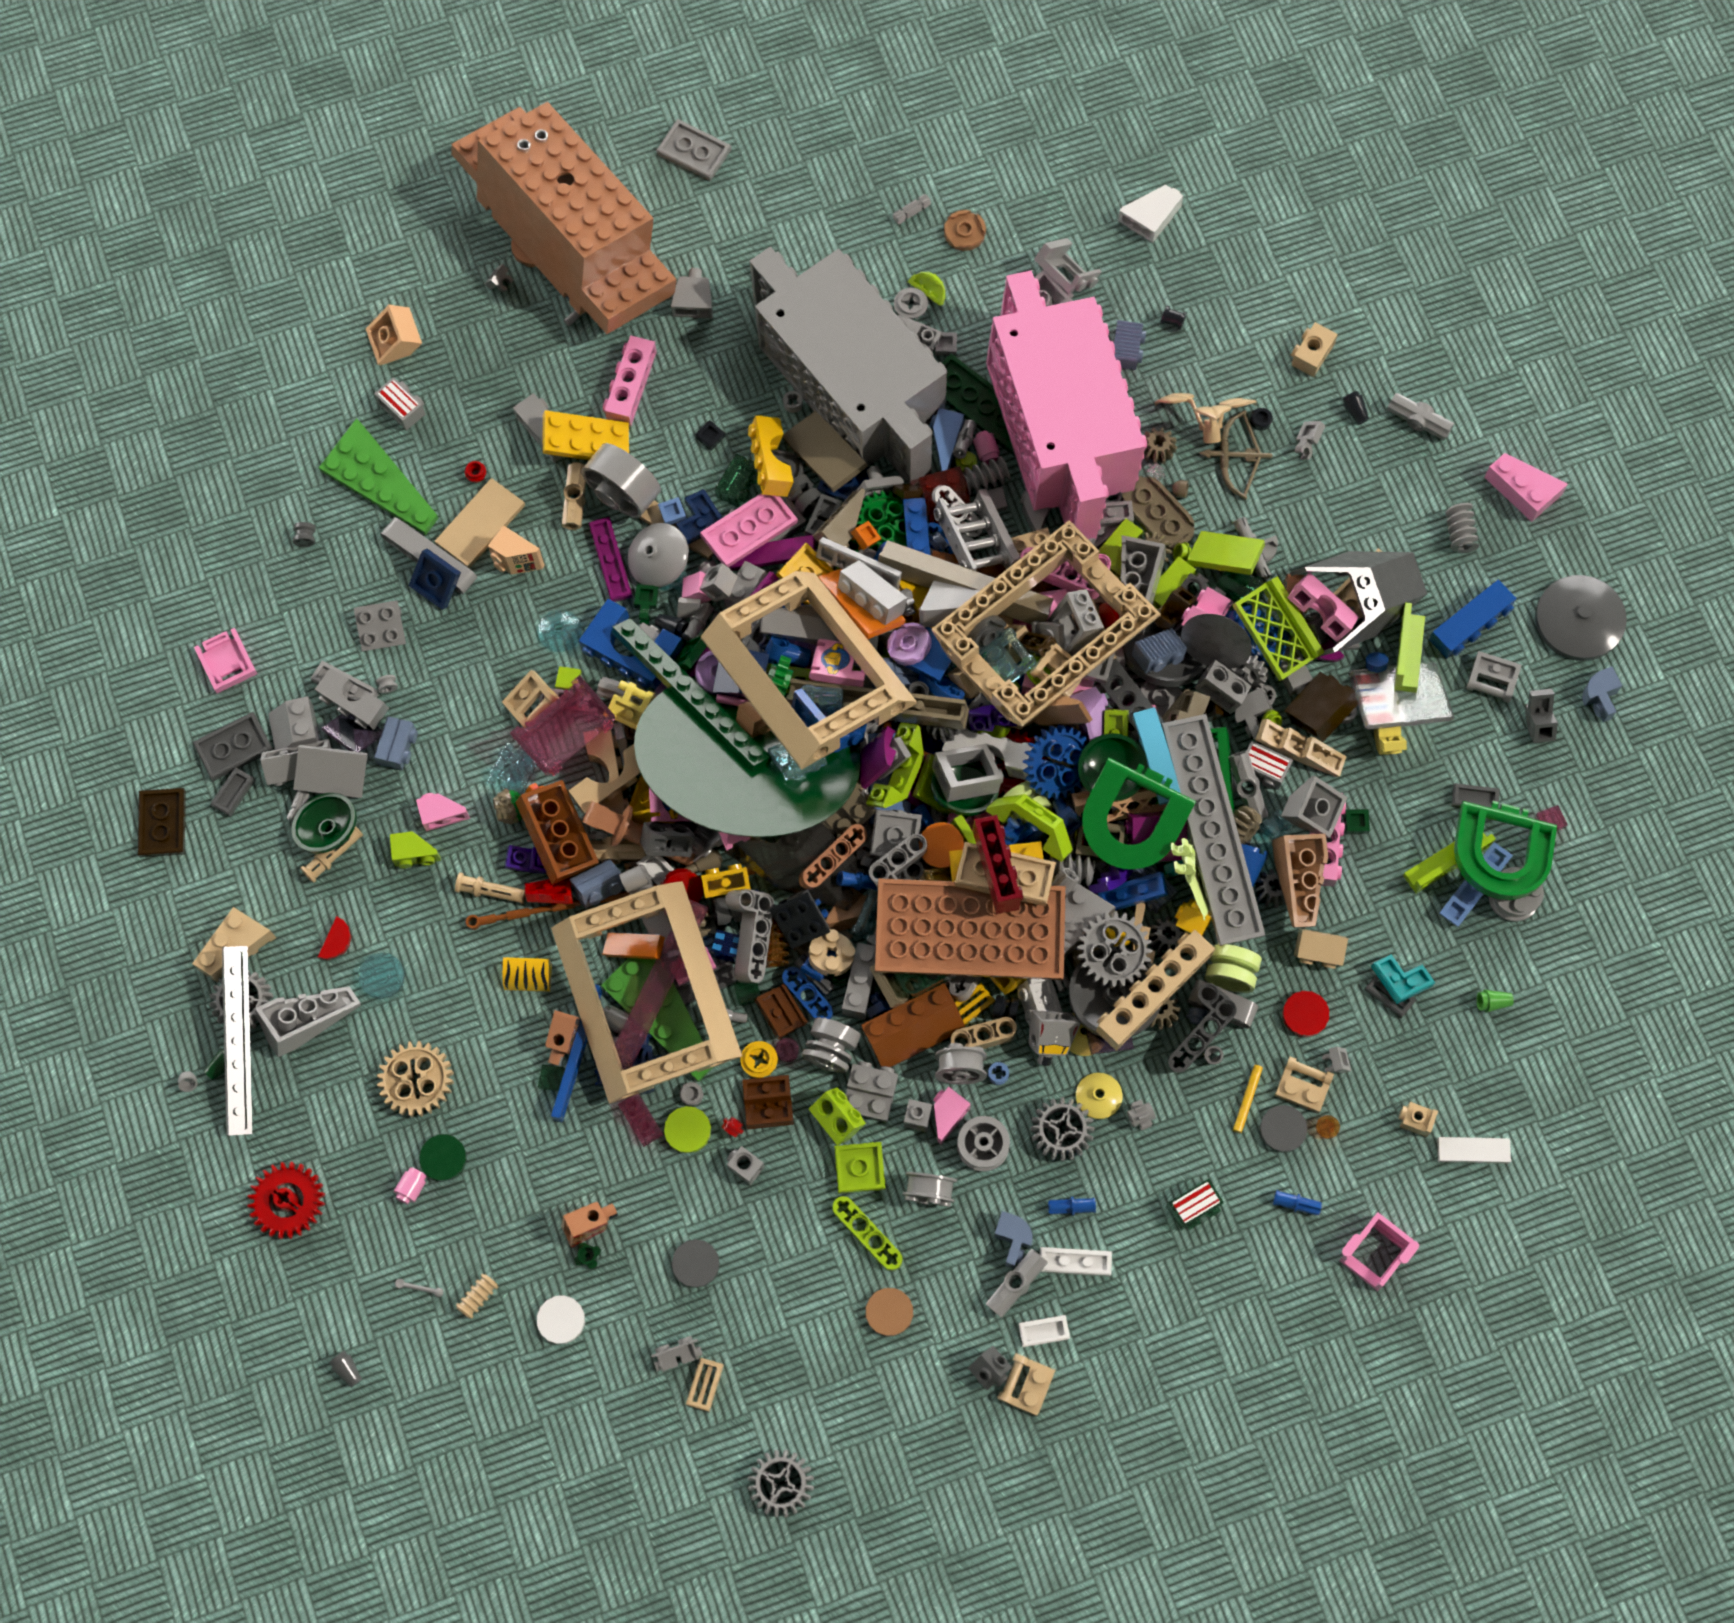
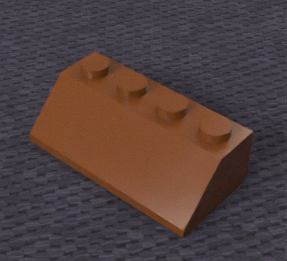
M563 780L527 792L518 798L515 803L552 885L569 879L599 863Z
M945 983L861 1025L880 1066L890 1068L951 1038L954 1031L966 1028Z

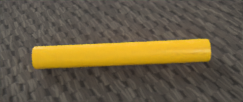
M1259 1065L1253 1066L1233 1128L1234 1132L1242 1133L1263 1069Z

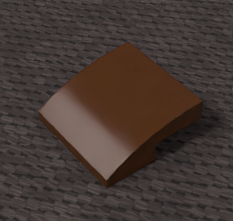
M789 1075L742 1080L747 1130L794 1125Z

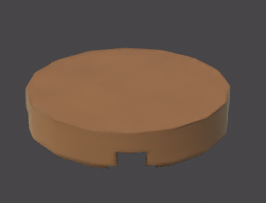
M961 210L951 214L944 225L946 241L950 246L961 251L973 250L979 247L986 235V226L982 217L977 213H971L969 210Z
M883 1288L876 1291L869 1298L866 1306V1319L876 1333L885 1337L897 1336L910 1326L913 1319V1305L903 1291L895 1288Z

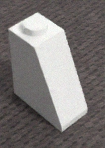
M1164 185L1123 206L1119 211L1118 222L1153 243L1181 208L1183 195L1177 189Z

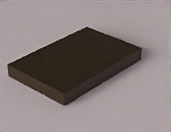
M184 788L139 791L138 856L140 858L185 855L186 790Z

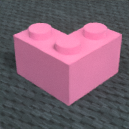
M1209 587L1206 590L1202 589L1196 599L1198 602L1197 606L1192 605L1191 609L1188 607L1183 613L1181 619L1184 621L1181 625L1184 626L1189 619L1200 614L1226 616L1234 601Z

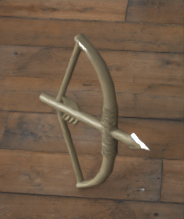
M1246 410L1230 418L1224 426L1220 441V451H1211L1209 448L1199 452L1208 458L1211 456L1220 457V468L1224 482L1229 490L1244 500L1247 499L1246 495L1261 458L1271 459L1273 457L1271 453H1261L1247 419ZM1243 416L1255 448H1247L1245 452H1230L1229 429L1235 420ZM1229 457H1243L1247 462H1256L1244 493L1238 491L1229 478Z

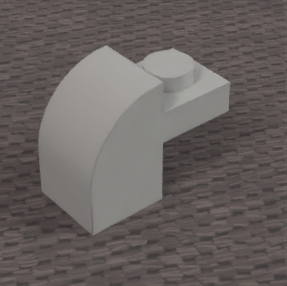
M1259 688L1248 693L1242 705L1235 711L1236 722L1240 725L1247 722L1248 725L1245 726V730L1249 738L1253 737L1254 740L1260 727L1257 717L1273 710L1265 689Z

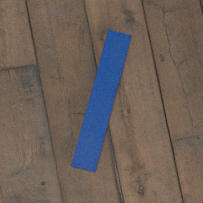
M595 984L600 999L602 990L599 985ZM581 1019L551 1114L552 1119L560 1123L564 1120L588 1041Z

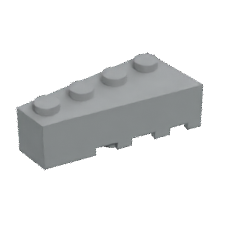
M1122 535L1121 582L1125 586L1131 583L1151 604L1154 601L1166 558L1165 544ZM1144 628V629H1143L1140 633H1138V634L1144 635V632H1145V629H1146V628Z
M1078 883L1065 898L1064 959L1077 946L1082 944L1077 938L1079 936L1085 937L1081 929H1089L1088 921L1096 924L1095 916L1099 915L1103 920L1105 912H1108L1110 917L1115 912L1114 905Z

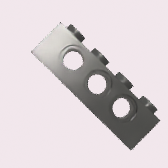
M1114 659L1107 683L1097 682L1095 686L1101 694L1107 693L1110 697L1107 701L1113 709L1129 710L1128 725L1132 726L1133 730L1131 733L1139 742V734L1133 719V713L1154 707L1117 659ZM1157 713L1158 718H1159V721H1160V724H1161V727H1162V723H1165V722H1164V720L1161 718V716Z

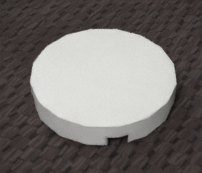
M554 1296L546 1300L540 1307L537 1315V1327L541 1335L549 1342L555 1344H568L582 1333L585 1325V1314L581 1305L573 1298L567 1296Z

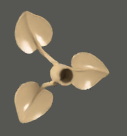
M1189 393L1170 394L1155 402V406L1159 403H1190L1199 423V429L1203 430L1204 443H1217L1221 441L1220 428H1222L1224 413L1232 408L1249 404L1257 405L1256 400L1233 398L1222 401L1219 405L1212 407L1203 406L1197 408L1193 400L1194 395ZM1199 414L1207 416L1209 419L1204 420L1203 424Z

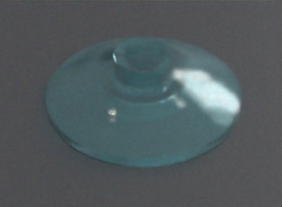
M555 610L546 614L538 625L540 642L544 647L554 652H564L572 649L579 642L582 635L579 619L573 613L566 610ZM558 625L563 626V628H562L561 630H559V631L555 630V627H556V626H558Z

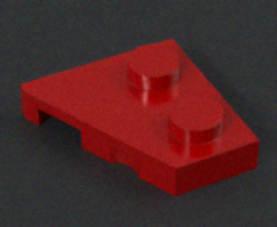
M571 878L553 885L549 879L525 883L527 902L573 904Z

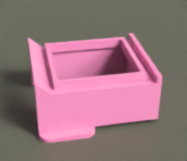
M1377 1212L1361 1234H1355L1342 1250L1343 1257L1339 1261L1378 1292L1400 1263L1406 1264L1418 1250L1419 1244ZM1373 1227L1402 1249L1381 1278L1352 1256Z

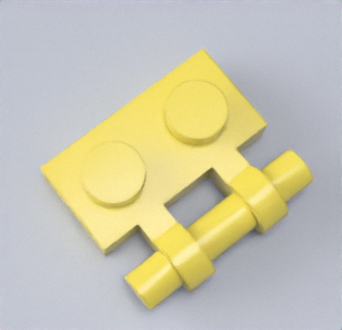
M621 680L618 688L625 691L623 697L617 694L613 695L605 715L636 730L641 715L656 696L651 691L646 692L637 688V685L632 682L627 683ZM636 696L642 699L641 706L631 702V697Z

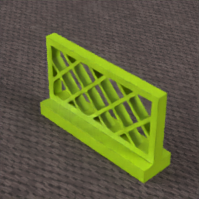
M1278 576L1232 604L1274 674L1281 681L1325 652L1296 605L1287 598L1289 594ZM1262 590L1268 598L1267 604L1258 601L1259 593ZM1244 602L1252 604L1251 614L1245 613L1241 604ZM1257 607L1266 609L1265 619L1256 616ZM1271 611H1275L1280 617L1279 623L1270 621ZM1255 621L1264 623L1263 634L1255 629ZM1269 625L1278 628L1277 638L1268 635ZM1283 630L1289 632L1291 642L1282 640ZM1267 640L1276 643L1275 653L1268 650ZM1281 645L1290 647L1289 657L1280 655ZM1295 649L1301 651L1305 658L1304 660L1294 659ZM1279 659L1288 662L1285 673L1279 667Z

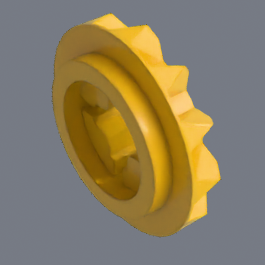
M752 1042L742 1051L743 1057H740L741 1066L751 1077L763 1078L768 1076L777 1066V1053L767 1042ZM763 1052V1060L766 1063H760L755 1068L756 1062L752 1057H759Z

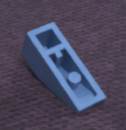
M939 408L937 415L932 416L930 427L933 428V439L941 478L946 481L954 457L953 449L963 426L964 414Z

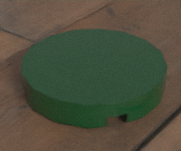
M441 1134L428 1139L422 1146L419 1162L423 1172L428 1177L444 1182L454 1179L461 1174L467 1162V1155L463 1144L456 1137Z

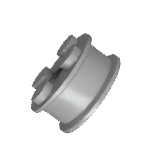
M1510 867L1502 872L1514 873L1523 867ZM1541 885L1532 894L1516 900H1500L1489 896L1488 899L1491 908L1498 916L1508 921L1518 922L1526 920L1534 914L1542 903L1544 889L1543 885Z
M951 1043L948 1048L937 1051L935 1059L939 1062V1070L935 1072V1078L941 1082L956 1085L974 1084L985 1080L987 1073L983 1070V1061L986 1060L987 1054L984 1052V1048L964 1047L960 1043Z
M978 1116L967 1121L961 1128L958 1135L957 1149L961 1160L969 1168L981 1172L991 1171L999 1167L1008 1155L1010 1146L1009 1134L1005 1126L997 1119L989 1116ZM986 1141L987 1145L982 1146L980 1145V1142Z
M918 1172L905 1173V1175L909 1176L907 1191L902 1194L905 1196V1200L926 1205L932 1203L944 1207H951V1203H954L955 1200L951 1196L953 1183H957V1179Z

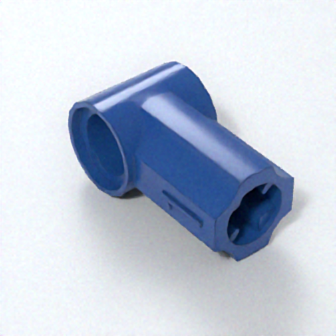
M773 635L763 652L769 654L768 662L777 665L781 655L791 658L790 665L800 668L807 667L811 656L810 649L791 644L786 638Z

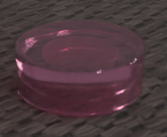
M791 1038L781 1039L776 1045L777 1057L783 1062L794 1061L799 1055L797 1042Z

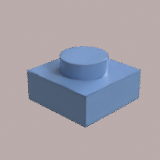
M679 497L658 504L664 523L672 525L686 519Z

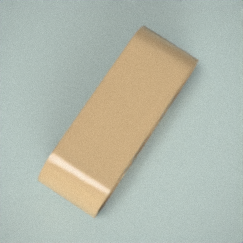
M1002 1017L954 1031L950 1044L955 1043L954 1041L957 1038L962 1037L967 1040V1044L964 1047H982L986 1049L1012 1041L1015 1038L1017 1026L1012 1018ZM1007 1025L1011 1027L1012 1032L1010 1034H1003L999 1028ZM984 1031L989 1034L990 1038L983 1041L977 1037V1034Z

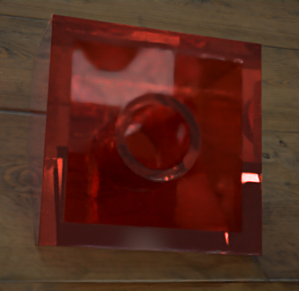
M961 466L918 478V487L923 489L921 498H925L926 512L930 523L940 525L934 517L936 503L932 499V492L939 485L950 487L965 504L971 503ZM940 491V498H943L949 504L953 502L946 498L945 494L947 491ZM962 514L954 515V517H960Z

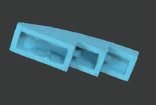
M1155 707L1133 713V719L1139 734V742L1145 753L1148 768L1164 775L1162 784L1165 783L1167 777L1172 779L1173 782L1169 788L1181 793ZM1156 794L1159 805L1167 804V799Z

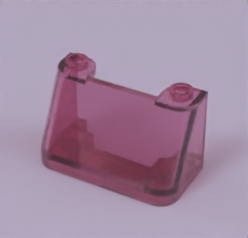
M580 675L571 682L573 686L570 687V692L567 689L564 690V694L531 722L527 721L525 723L526 728L517 726L510 732L514 742L545 776L550 774L555 776L562 770L563 767L561 765L602 731L606 733L615 725L613 722L615 715Z

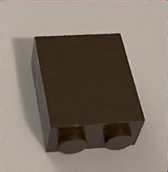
M1319 672L1285 709V712L1291 723L1319 741L1324 742L1358 705V701L1355 697V691L1350 686H1343L1334 676H1327Z

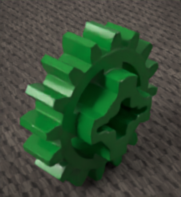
M781 655L778 665H771L768 677L781 694L785 696L793 671L788 669L791 658Z

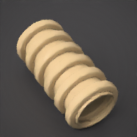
M481 1274L480 1281L477 1279V1284L471 1286L472 1290L466 1292L467 1296L461 1298L462 1302L456 1304L457 1309L468 1318L472 1319L474 1317L473 1313L479 1311L478 1307L484 1305L483 1301L488 1300V1295L493 1294V1289L498 1288V1284L486 1274Z

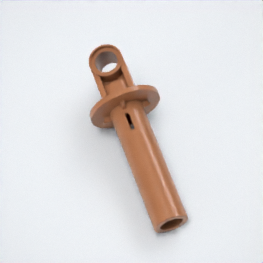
M591 801L583 818V823L613 834L611 839V846L616 847L622 839L641 846L640 838L643 825L631 820L633 817L632 807L627 806L623 813L619 814L599 803ZM692 853L691 857H664L689 866L693 864L695 854Z

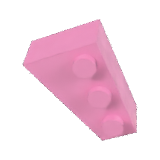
M1506 453L1489 466L1484 477L1531 522L1562 496L1568 485Z

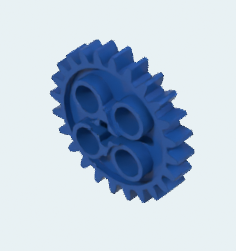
M1058 724L1057 728L1049 726V732L1042 729V737L1034 736L1036 743L1029 742V746L1032 749L1031 751L1024 752L1029 758L1023 760V763L1028 765L1027 768L1023 769V772L1029 774L1025 780L1031 783L1030 788L1049 799L1050 797L1058 799L1059 796L1067 798V791L1073 794L1075 793V786L1080 789L1082 788L1078 773V762L1083 749L1088 744L1085 741L1087 737L1080 734L1079 730L1073 729L1068 725L1064 727ZM1046 756L1057 761H1064L1068 764H1073L1074 767L1070 768L1059 763H1052L1049 760L1042 759V757Z

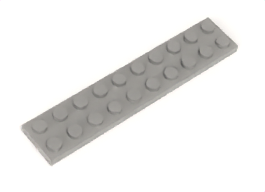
M1204 714L1162 723V730L1180 792L1196 801L1186 824L1192 847L1195 850V858L1219 946L1264 937L1265 932L1207 715Z

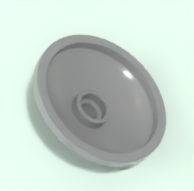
M655 523L645 527L635 536L628 551V567L632 576L643 585H653L660 588L671 584L681 575L687 564L689 554L687 540L679 529L667 523Z

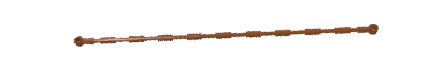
M842 848L837 849L836 852L839 855H844L846 850ZM819 855L778 860L776 863L756 867L754 865L747 866L748 875H753L755 872L796 867L803 863L812 862ZM826 858L821 859L822 861H828ZM623 891L602 900L600 903L615 901L631 894ZM573 899V904L551 903V905L529 909L528 907L507 911L506 914L500 915L491 914L480 917L469 915L466 918V925L470 930H477L482 925L497 923L499 920L507 919L509 921L530 917L531 914L572 909L581 905V903ZM472 919L477 920V923L474 926L469 925V922Z

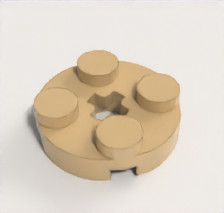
M831 929L830 933L811 941L808 951L809 963L814 970L822 975L827 976L828 973L840 976L851 968L855 948L846 936ZM828 950L835 951L836 957L832 955L828 957Z

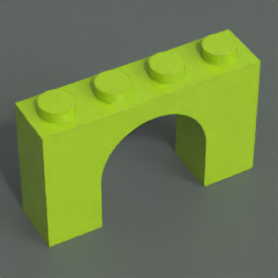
M1127 518L1124 519L1099 549V554H1105L1109 557L1111 561L1110 571L1120 581L1122 535L1142 538L1143 530ZM1179 556L1166 572L1160 576L1152 604L1156 610L1164 605L1171 592L1180 587L1190 573L1195 575L1196 569Z

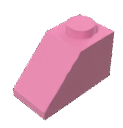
M428 793L416 800L421 821L426 831L470 819L464 806L438 793Z
M950 1087L945 1092L940 1090L933 1099L936 1102L934 1104L937 1141L941 1145L971 1107L967 1100Z

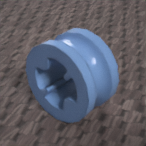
M996 1062L989 1067L988 1078L993 1084L1002 1085L1008 1080L1009 1069L1004 1063ZM996 1068H1000L1001 1072L1005 1073L1004 1077L1001 1075V1079H996V1075L992 1074L993 1070L996 1072Z

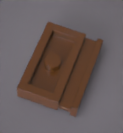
M785 984L760 995L754 1000L777 1040L802 1026H806L808 1023Z

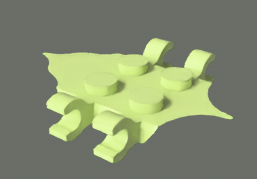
M1182 838L1181 846L1171 843L1172 853L1176 856H1182L1184 863L1179 864L1175 861V871L1178 874H1185L1186 881L1193 891L1205 921L1209 907L1195 858V850L1192 847L1191 840L1189 844L1187 839Z

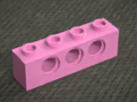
M630 335L628 343H624L622 361H618L616 378L610 383L609 399H605L603 403L606 419L628 422L629 426H632L657 352L655 341ZM633 360H639L638 363H631ZM626 379H633L631 382H625ZM621 397H626V398H627V399L624 400V401H619V400H618V399L621 398Z
M1346 802L1331 835L1332 842L1327 843L1328 858L1331 863L1324 866V883L1322 886L1334 887L1337 880L1341 879L1342 866H1338V859L1342 858L1343 844L1339 843L1340 836L1344 835L1345 824L1341 823V815L1345 814Z

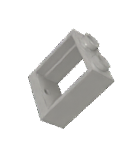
M1087 589L1067 592L1048 619V622L1064 624V648L1071 656H1074L1094 640L1104 628ZM1072 613L1074 614V617L1080 628L1079 632L1071 616Z
M987 744L935 753L932 769L947 802L999 792L1000 785L1003 782V774L997 768L994 754L989 751ZM981 762L987 776L957 781L951 766Z

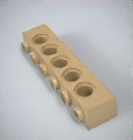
M1196 930L1190 935L1186 932L1178 940L1179 946L1174 951L1170 948L1162 956L1161 959L1163 961L1158 966L1154 964L1145 973L1147 977L1142 982L1139 980L1135 982L1129 989L1131 993L1126 998L1120 997L1113 1005L1115 1009L1110 1014L1105 1012L1097 1021L1099 1025L1096 1032L1116 1051L1213 955L1215 948ZM1188 953L1192 959L1189 961L1183 960L1180 954ZM1167 968L1173 969L1176 975L1170 977L1165 974L1164 970ZM1155 984L1159 987L1160 991L1154 993L1149 990L1148 986ZM1139 1000L1143 1003L1144 1007L1141 1009L1135 1008L1132 1002ZM1123 1016L1127 1019L1128 1023L1121 1025L1116 1021V1017Z

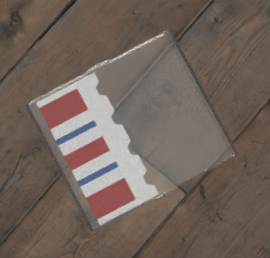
M1434 662L1420 663L1417 693L1394 690L1397 665L1388 666L1385 671L1379 673L1371 672L1368 669L1351 670L1349 672L1366 729L1415 726L1417 724L1447 722L1455 719L1437 665Z

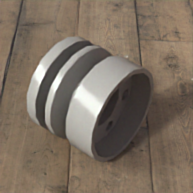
M821 1017L815 1018L810 1034L818 1041L807 1040L806 1046L809 1049L803 1050L802 1057L823 1070L847 1073L849 1068L847 1063L851 1062L852 1056L844 1050L854 1051L861 1034L840 1022Z

